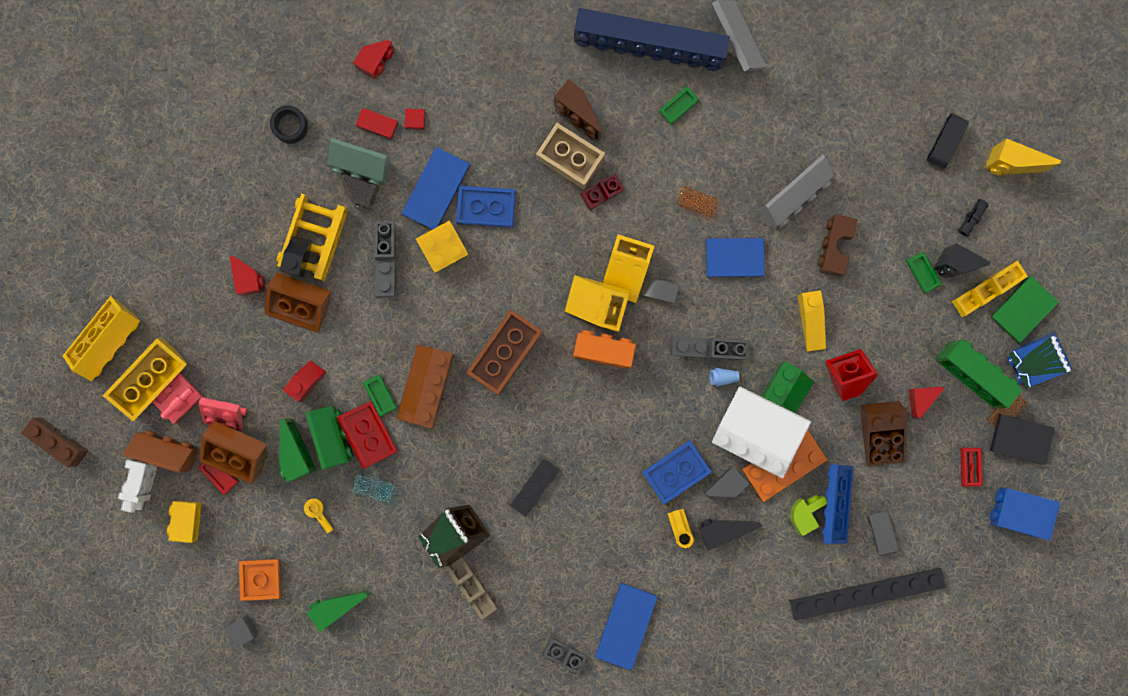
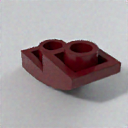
M613 174L599 181L597 185L581 192L580 195L590 211L623 192L624 188L616 174Z

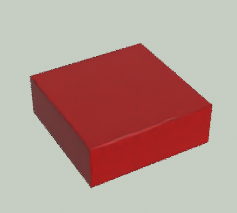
M405 109V129H424L425 110Z

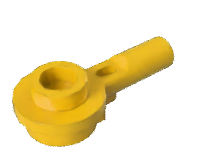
M316 498L308 500L304 505L305 514L308 517L317 518L327 534L334 530L323 515V503Z

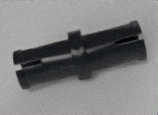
M978 199L971 212L966 214L965 221L958 229L960 234L968 237L975 225L980 223L981 216L989 206L985 200Z

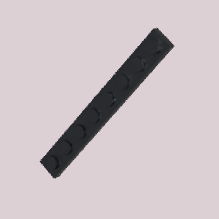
M935 568L789 601L793 619L800 620L946 588L942 569Z

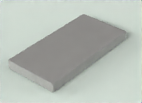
M716 0L713 2L712 5L727 36H730L729 41L743 70L759 71L765 69L767 66L736 1Z

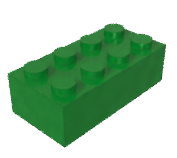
M966 340L949 342L935 359L994 409L1009 408L1023 391L1018 386L1019 383L1016 380L1003 374L1004 371L999 366L988 362V357L980 352L977 353L973 349V345Z

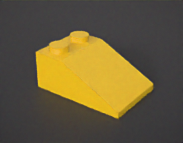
M1005 139L992 148L985 168L990 170L991 174L997 176L1039 173L1059 165L1061 160L1012 140Z

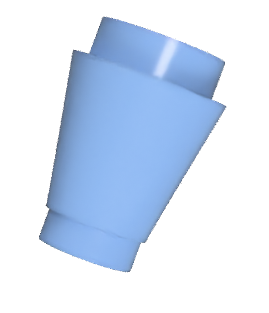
M715 368L710 371V383L716 387L739 382L738 371Z

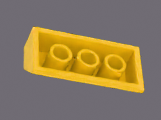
M110 296L63 354V358L73 372L92 382L95 377L101 374L105 364L113 359L117 349L125 344L129 334L137 329L140 320L132 311Z
M162 337L156 338L106 391L103 397L130 420L135 421L182 371L187 363Z

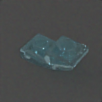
M357 473L351 492L390 503L395 484Z

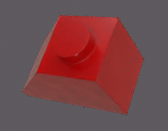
M229 256L236 294L244 296L263 292V287L265 286L263 275H260L259 272L235 256Z
M310 360L291 378L283 391L297 402H303L326 371Z

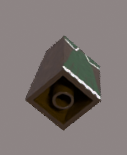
M464 505L447 508L418 538L431 556L433 563L438 568H443L459 560L486 540L490 534L471 506Z

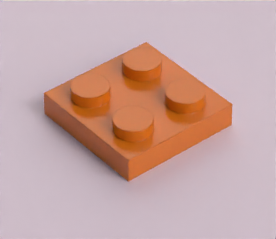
M280 559L239 561L240 601L281 598Z

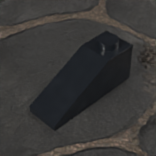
M709 518L700 522L701 526L697 528L706 548L711 550L762 527V525L758 521L711 520Z

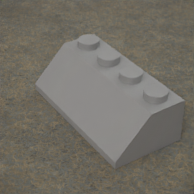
M824 155L820 156L759 211L773 229L778 225L780 228L789 221L787 217L791 213L796 215L803 209L801 205L805 201L810 203L817 196L815 193L820 188L824 190L831 184L829 180L834 175Z

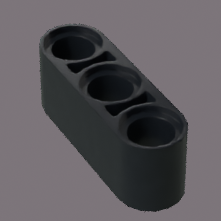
M951 113L946 119L926 161L941 169H945L963 137L969 121Z

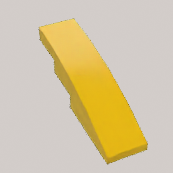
M1015 261L953 300L952 303L961 317H965L980 306L1003 294L1027 278L1028 275L1019 261Z

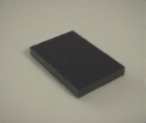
M999 414L990 451L1046 465L1055 427Z

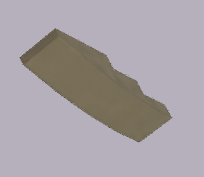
M464 556L446 567L481 621H484L499 610Z

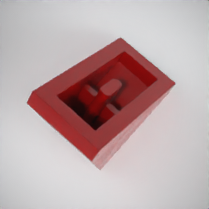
M944 388L909 389L911 416L914 419H920Z

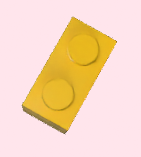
M173 501L169 508L171 521L167 527L168 541L188 543L198 541L202 502Z

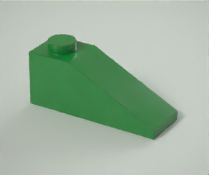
M362 591L326 598L322 602L318 599L309 606L311 610L306 614L321 632L371 593L369 591Z

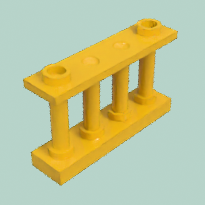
M301 193L300 198L298 197L295 202L296 211L282 252H279L277 255V266L281 267L284 251L292 237H296L298 229L309 230L324 235L327 238L322 246L311 245L310 251L318 253L320 259L316 264L307 262L306 270L313 272L315 279L325 282L348 210L340 205L337 206V209L330 210L308 203L309 198ZM308 210L330 217L333 220L331 227L324 228L302 221L304 211Z

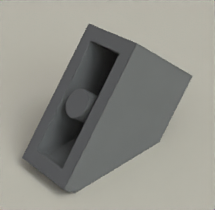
M730 466L703 493L706 496L736 497L737 495L741 497L748 490L746 487L749 483L734 467Z

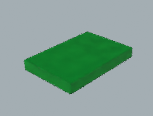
M1029 276L990 318L1017 343H1021L1059 302L1032 276Z

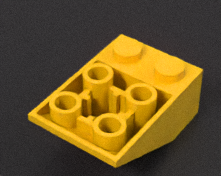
M617 235L603 283L630 290L628 301L636 303L654 245Z
M574 275L565 312L600 327L619 332L630 290Z

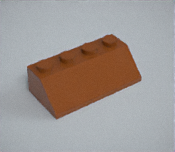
M417 345L397 419L428 428L435 427L454 358L453 353Z

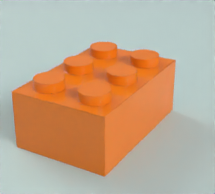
M586 330L578 333L573 358L626 369L631 368L636 344H632V340L621 338L617 341L613 340V336L602 334L601 337L593 336L594 332Z

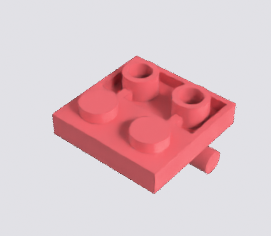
M179 373L152 403L162 412L160 415L165 420L168 418L173 424H176L203 396Z
M201 397L198 404L204 424L210 426L213 421H216L236 431H242L244 426L242 415L246 416L247 408H242L233 403Z

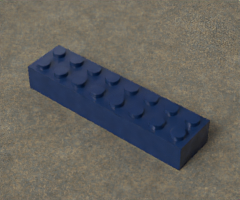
M583 8L578 9L574 29V43L581 47H588V45L596 46L595 48L598 50L612 49L619 54L628 52L633 53L635 57L649 56L656 61L665 59L670 60V63L673 64L686 63L693 68H698L699 66L707 67V70L710 71L722 69L727 57L730 36Z

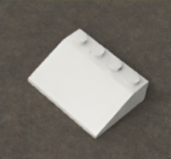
M739 387L718 427L712 443L783 478L811 421L747 389Z

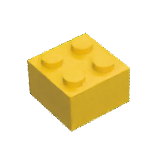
M450 220L416 238L434 273L468 255Z

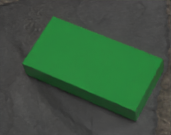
M686 86L659 110V113L672 125L698 103L700 99Z
M924 251L906 260L924 294L942 285Z
M380 374L363 382L380 417L398 408Z

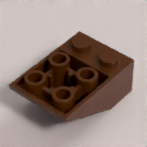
M568 79L554 96L555 111L562 117L567 116L574 127L578 129L581 127L585 130L587 137L599 141L602 129L583 89Z
M894 401L861 405V423L867 466L905 462L907 411L901 402Z

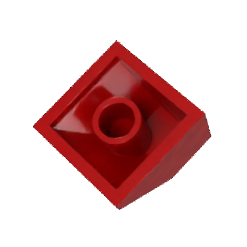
M861 349L825 361L834 389L842 402L860 396L878 376L876 370Z

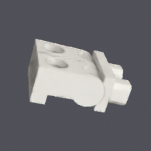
M136 459L126 460L125 468L130 470L127 482L124 483L122 492L119 493L118 499L123 500L121 510L128 512L142 510L144 501L150 500L151 494L148 493L152 489L158 466Z

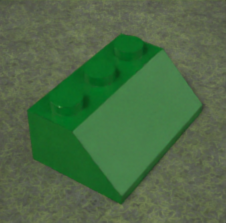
M783 361L778 366L761 397L796 414L814 381L800 369Z
M335 406L306 412L322 469L351 462V457H353L351 447L346 444L345 439L347 437L337 420L341 412Z

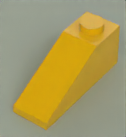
M821 290L802 293L798 295L806 351L826 349L825 315Z

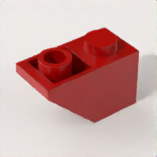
M390 40L363 46L353 64L359 71L376 79L378 75L380 76L385 69L384 64L387 59L390 60L392 58L394 46Z

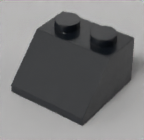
M956 243L942 251L933 269L937 270L940 276L951 278L989 266L991 262Z

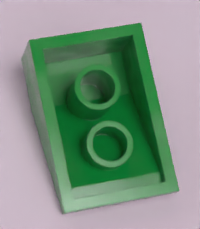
M284 418L280 420L279 465L281 469L279 471L282 478L287 480V482L297 481L317 471L294 420Z

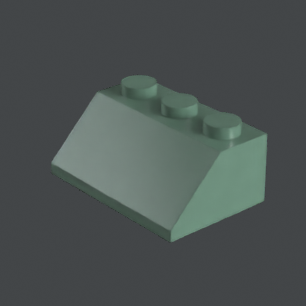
M334 138L330 140L328 165L333 168V172L341 175L344 172L351 174L350 177L356 180L364 178L369 180L368 183L375 186L386 184L392 166L387 155Z

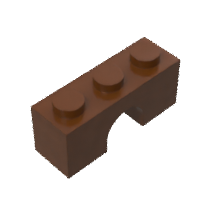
M838 214L828 219L826 229L828 230L827 237L823 238L821 246L824 248L823 255L819 256L817 266H820L819 272L838 277L845 275L849 256L841 254L837 250L836 244L839 239L851 240L854 238L858 219Z
M32 417L21 434L66 467H77L88 450L76 441L69 440L56 432L58 428L44 418Z

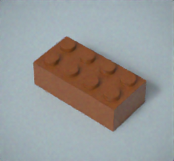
M510 309L466 373L497 395H500L543 331Z

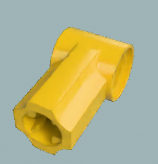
M684 509L667 513L676 543L682 548L690 547L693 544L694 538ZM688 534L689 542L684 545L679 542L680 535Z

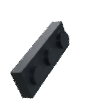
M543 458L510 506L526 517L559 469Z

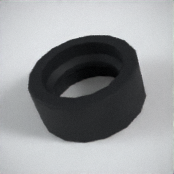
M287 105L277 108L272 113L270 128L272 133L281 142L295 144L306 136L308 121L298 108ZM287 114L297 116L300 121L299 130L292 135H284L278 128L279 120Z

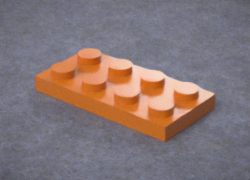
M807 429L783 478L753 463L748 464L741 470L761 501L764 502L826 462L827 459Z

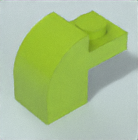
M813 495L807 499L808 503H805L804 499L799 498L793 504L790 517L799 535L804 536L819 527L812 512L827 504L824 496Z

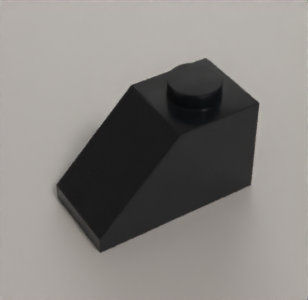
M293 236L284 251L280 271L284 274L304 278L312 240Z

